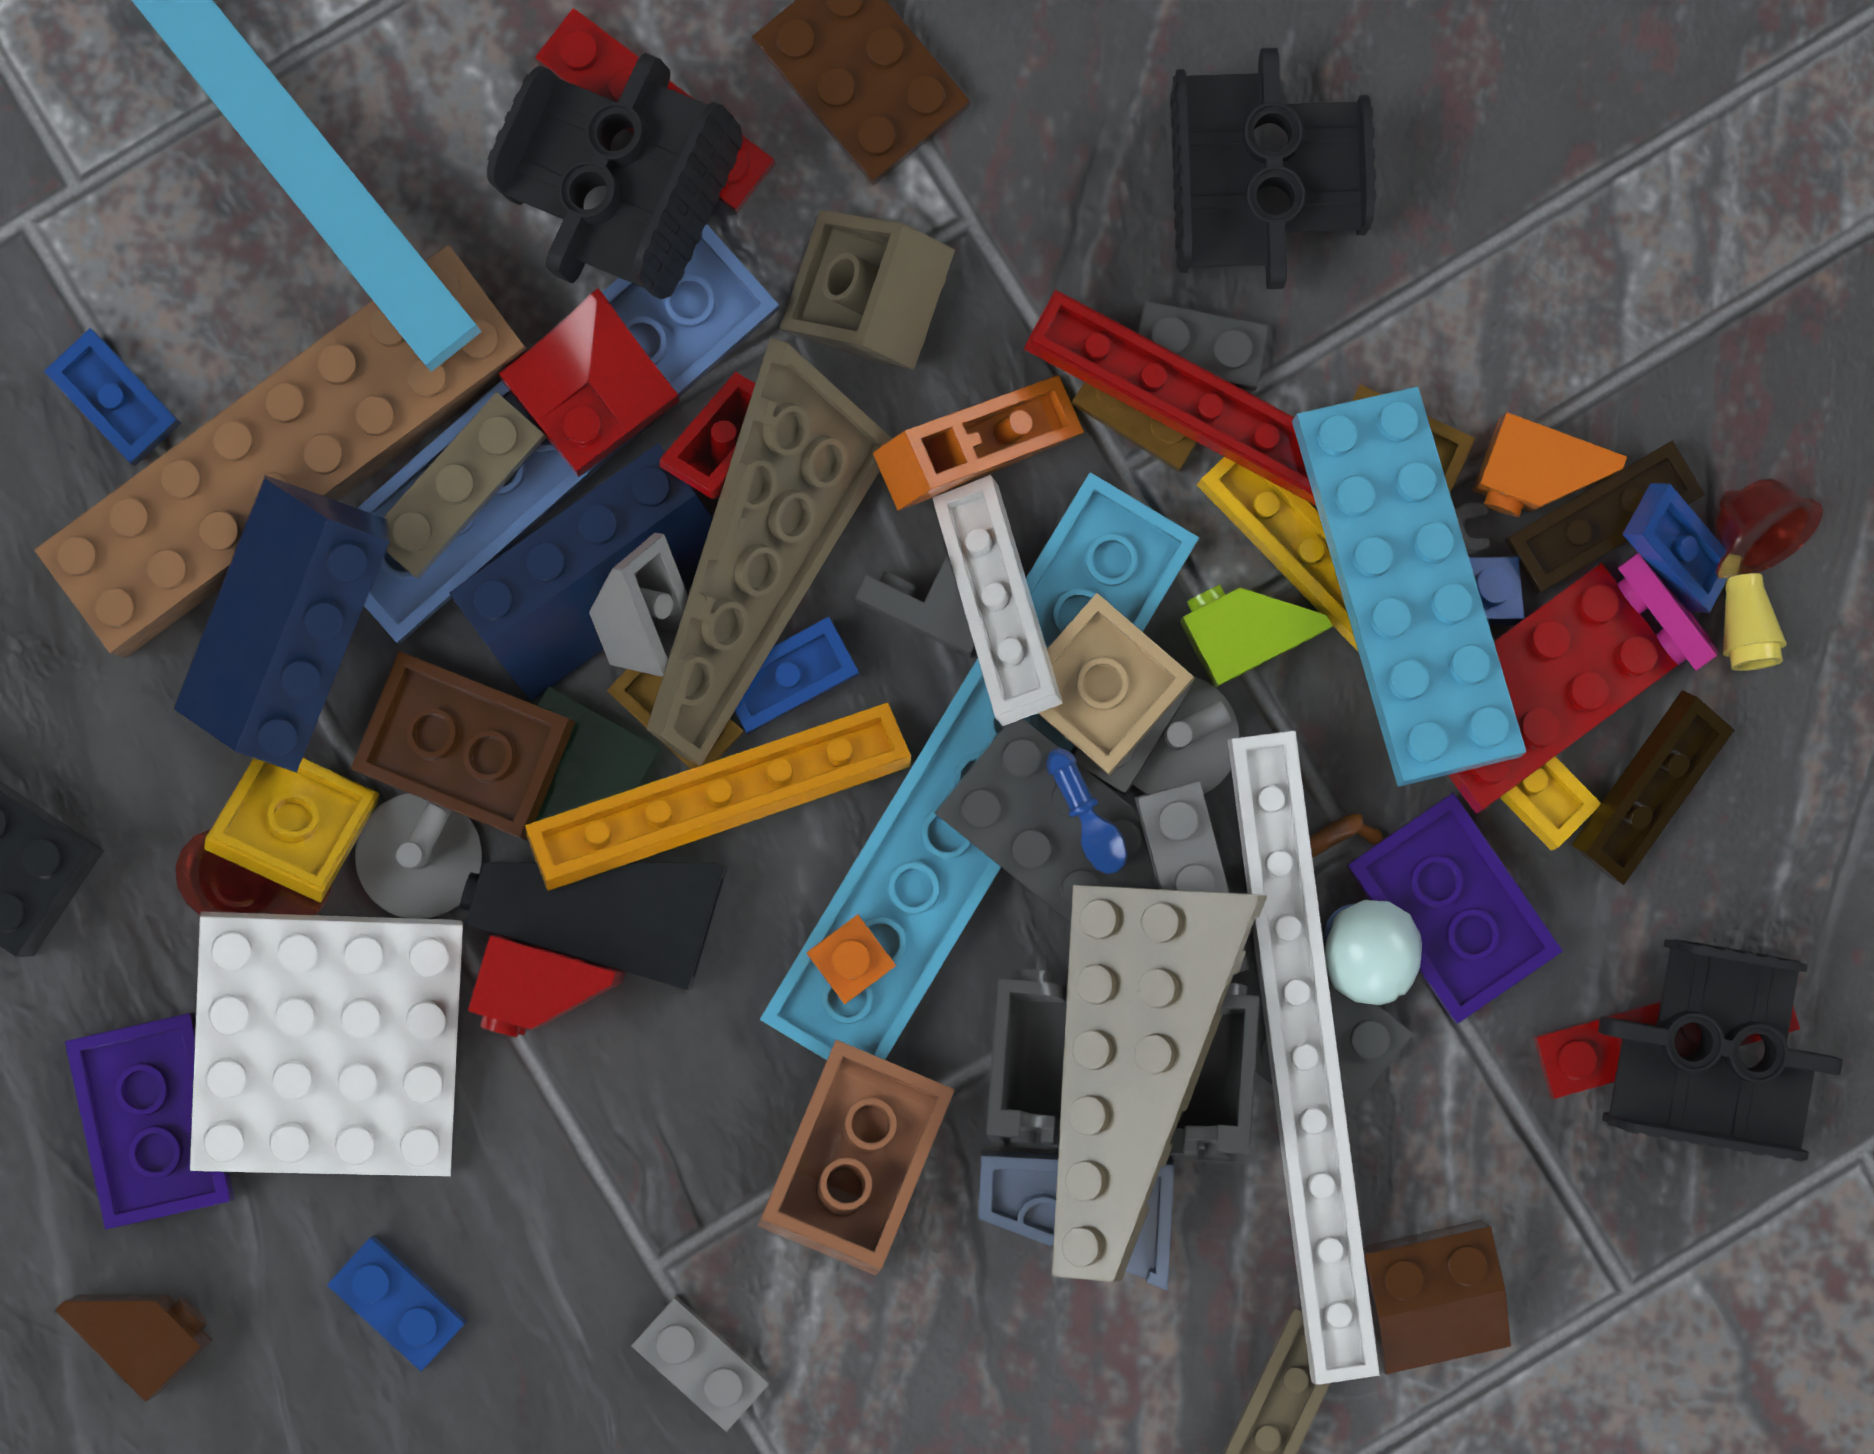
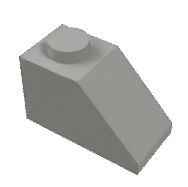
M654 533L612 568L589 611L610 665L661 677L664 675L688 599L664 534Z

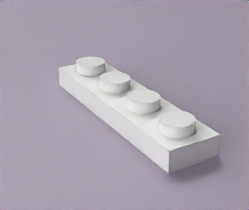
M988 475L933 497V503L995 718L1002 726L1063 704L998 484L991 475Z

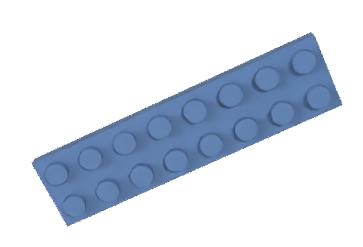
M705 225L701 233L702 237L693 250L694 254L690 263H687L682 280L678 282L675 291L670 297L659 299L651 295L645 288L621 278L616 279L602 292L643 350L678 393L679 398L780 309L779 304L708 225ZM501 381L357 508L384 517L496 392L537 428L538 426ZM640 432L580 477H577L546 438L420 579L415 578L389 553L385 552L364 606L396 643L401 644L452 599L449 594L452 590L502 555Z

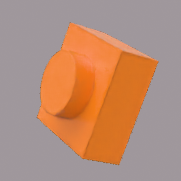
M859 914L806 952L844 1005L897 966Z

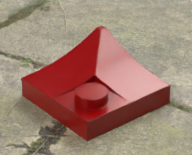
M599 288L593 291L552 331L499 373L503 384L577 477H580L680 402L678 393L643 350Z

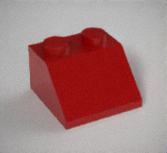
M490 935L468 1011L483 1015L480 1027L500 1034L518 1037L519 1034L525 1035L527 1029L544 1026L623 983L626 972L506 936Z

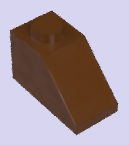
M168 1294L76 1295L63 1301L55 1309L145 1402L158 1395L213 1340L203 1330L207 1325L204 1316L186 1299L180 1297L175 1302Z

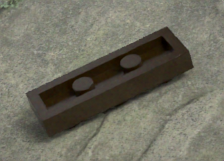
M1673 440L1505 539L1514 556L1518 557L1520 566L1537 594L1628 541L1622 534L1650 483L1671 484L1688 505L1705 495Z
M1682 690L1571 846L1609 878L1625 885L1732 735L1734 729L1701 699Z

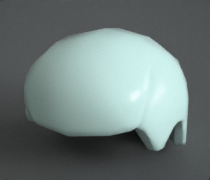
M1363 900L1340 911L1334 918L1324 947L1327 975L1333 988L1354 1002L1383 1005L1395 1001L1399 995H1405L1413 985L1419 972L1422 953L1421 935L1411 915L1391 902Z

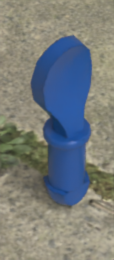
M1062 748L1052 750L1046 760L1049 775H1053L1070 809L1068 811L1069 816L1074 817L1078 815L1081 820V845L1086 858L1096 870L1107 875L1118 873L1125 866L1128 855L1123 835L1116 825L1095 813L1093 807L1098 805L1099 802L1097 798L1092 797L1075 764L1077 760L1074 755Z

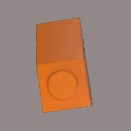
M1506 412L1497 421L1472 491L1486 496L1484 501L1486 507L1509 516L1520 517L1522 509L1534 512L1613 476L1624 468L1627 456Z

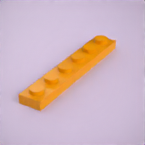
M887 702L525 825L526 836L547 891L909 768L911 767V754Z

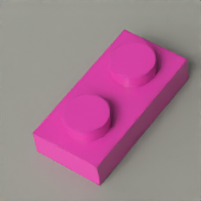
M1638 552L1621 563L1618 569L1625 578L1617 583L1619 589L1639 614L1649 609L1664 629L1658 632L1656 636L1670 657L1678 665L1688 660L1697 671L1717 656L1719 648L1692 612L1685 607Z

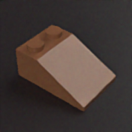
M835 1040L760 1218L758 1227L876 1276L884 1265L955 1089L839 1040Z

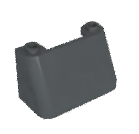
M1014 970L1013 979L998 978L986 1127L987 1137L992 1144L997 1146L1059 1152L1067 990L1062 985L1052 983L1053 973L1048 971ZM1230 983L1220 1009L1222 1017L1187 1110L1182 1111L1172 1136L1171 1143H1173V1147L1168 1159L1225 1164L1250 1163L1259 996L1247 995L1246 985Z

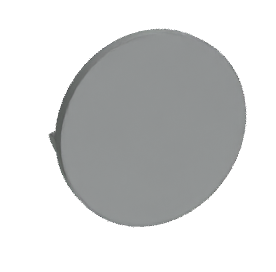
M1194 677V681L1191 683L1192 690L1133 783L1142 792L1149 794L1190 782L1200 781L1203 794H1206L1219 785L1230 772L1231 762L1228 739L1239 738L1238 722L1228 700L1208 682Z
M407 793L384 802L372 812L357 839L355 864L364 890L381 908L403 918L430 919L444 915L460 905L462 893L470 872L478 874L481 872L483 847L479 832L471 818Z

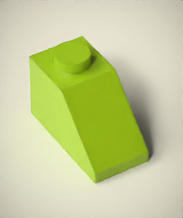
M1221 584L1187 601L1191 613L1183 616L1179 621L1214 688L1333 627L1328 616L1244 588H1238L1225 594Z

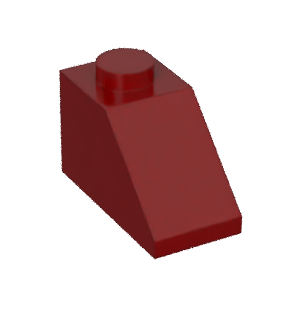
M735 371L659 459V466L709 498L720 497L756 383Z

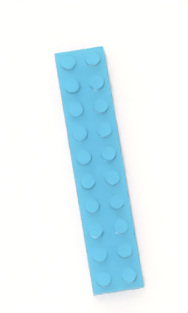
M1090 472L1026 577L1046 648L1054 642L1096 593L1143 632L1199 537ZM978 658L759 1019L825 1060L828 1059L835 1040H839L881 1059H886L1001 868L934 814L935 810L1003 727L995 718ZM1039 714L1024 718L1025 721L1056 746L1071 752L1074 745ZM859 914L897 966L844 1005L806 952Z

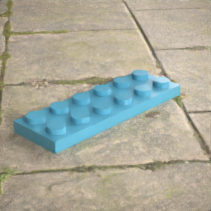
M1418 386L1296 414L1292 424L1397 786L1400 787L1521 757L1526 753L1525 745Z

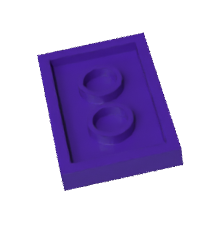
M1454 792L1448 794L1346 864L1369 900L1391 902L1411 915L1422 941L1419 973L1456 1024L1563 952Z
M195 1012L65 1041L105 1230L235 1200L229 1172L190 1171L196 1031Z

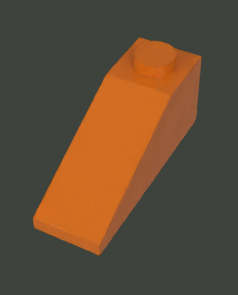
M1057 375L907 429L874 451L873 456L897 511L971 483L1078 437L1084 431L1061 378Z

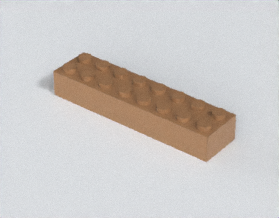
M449 244L425 262L482 332L435 370L430 372L372 300L34 549L109 653L127 658L220 589L264 475L339 501L501 381L499 373L528 351Z

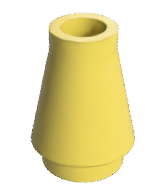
M1748 573L1727 578L1725 583L1723 655L1730 657L1731 669L1735 671H1750L1780 664L1783 662L1781 649L1787 643L1764 588L1762 574Z

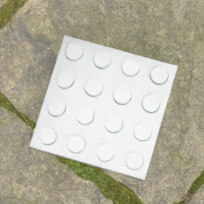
M200 912L190 1171L451 1176L462 920Z

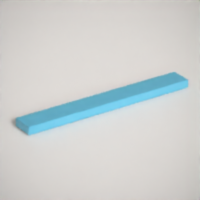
M132 0L430 372L482 332L213 0Z

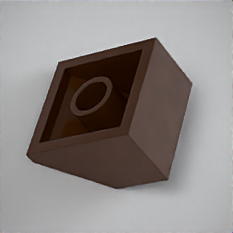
M1477 1220L1363 1246L1372 1319L1385 1374L1511 1347L1506 1289L1490 1225L1482 1220Z

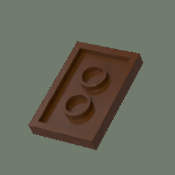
M795 0L751 36L756 47L873 186L970 106V100L886 0Z
M399 651L350 769L527 841L525 825L535 822L576 722Z

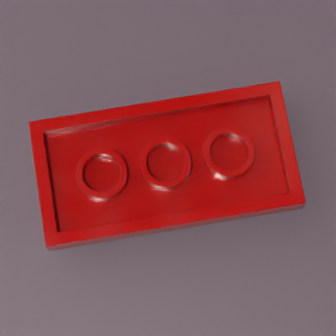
M1603 563L1593 568L1494 641L1526 753L1519 758L1449 774L1448 776L1477 814L1678 666L1661 645L1656 634L1642 615L1633 608L1623 595L1617 582Z

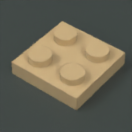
M1096 593L1047 648L1063 704L1037 714L1110 776L1194 681V676Z

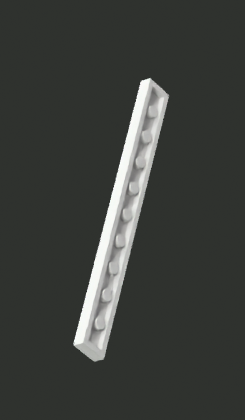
M1296 731L1228 739L1247 893L1268 895L1260 917H1255L1252 931L1311 1382L1319 1385L1380 1376Z

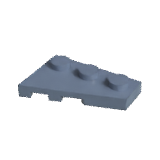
M981 1150L978 1219L1043 1244L1053 1245L1058 1154ZM1168 1159L1165 1167L1160 1168L1147 1202L1150 1208L1125 1271L1144 1278L1146 1283L1167 1291L1174 1183L1173 1159Z

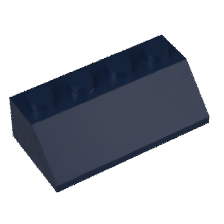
M659 443L449 593L488 648L531 701L538 698L604 650L589 611L612 568L654 533L665 535L685 590L692 587L713 518L687 483L659 466V459L665 453Z
M264 475L177 696L174 710L235 752L297 772L389 545L390 538L387 519Z

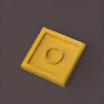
M253 758L205 838L204 849L321 903L377 806L379 793L305 758H302L297 772Z

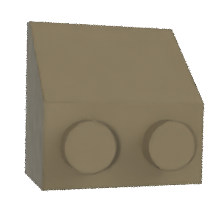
M820 210L779 329L872 362L914 370L920 351L925 343L926 334L941 290L945 284L955 249L904 223Z

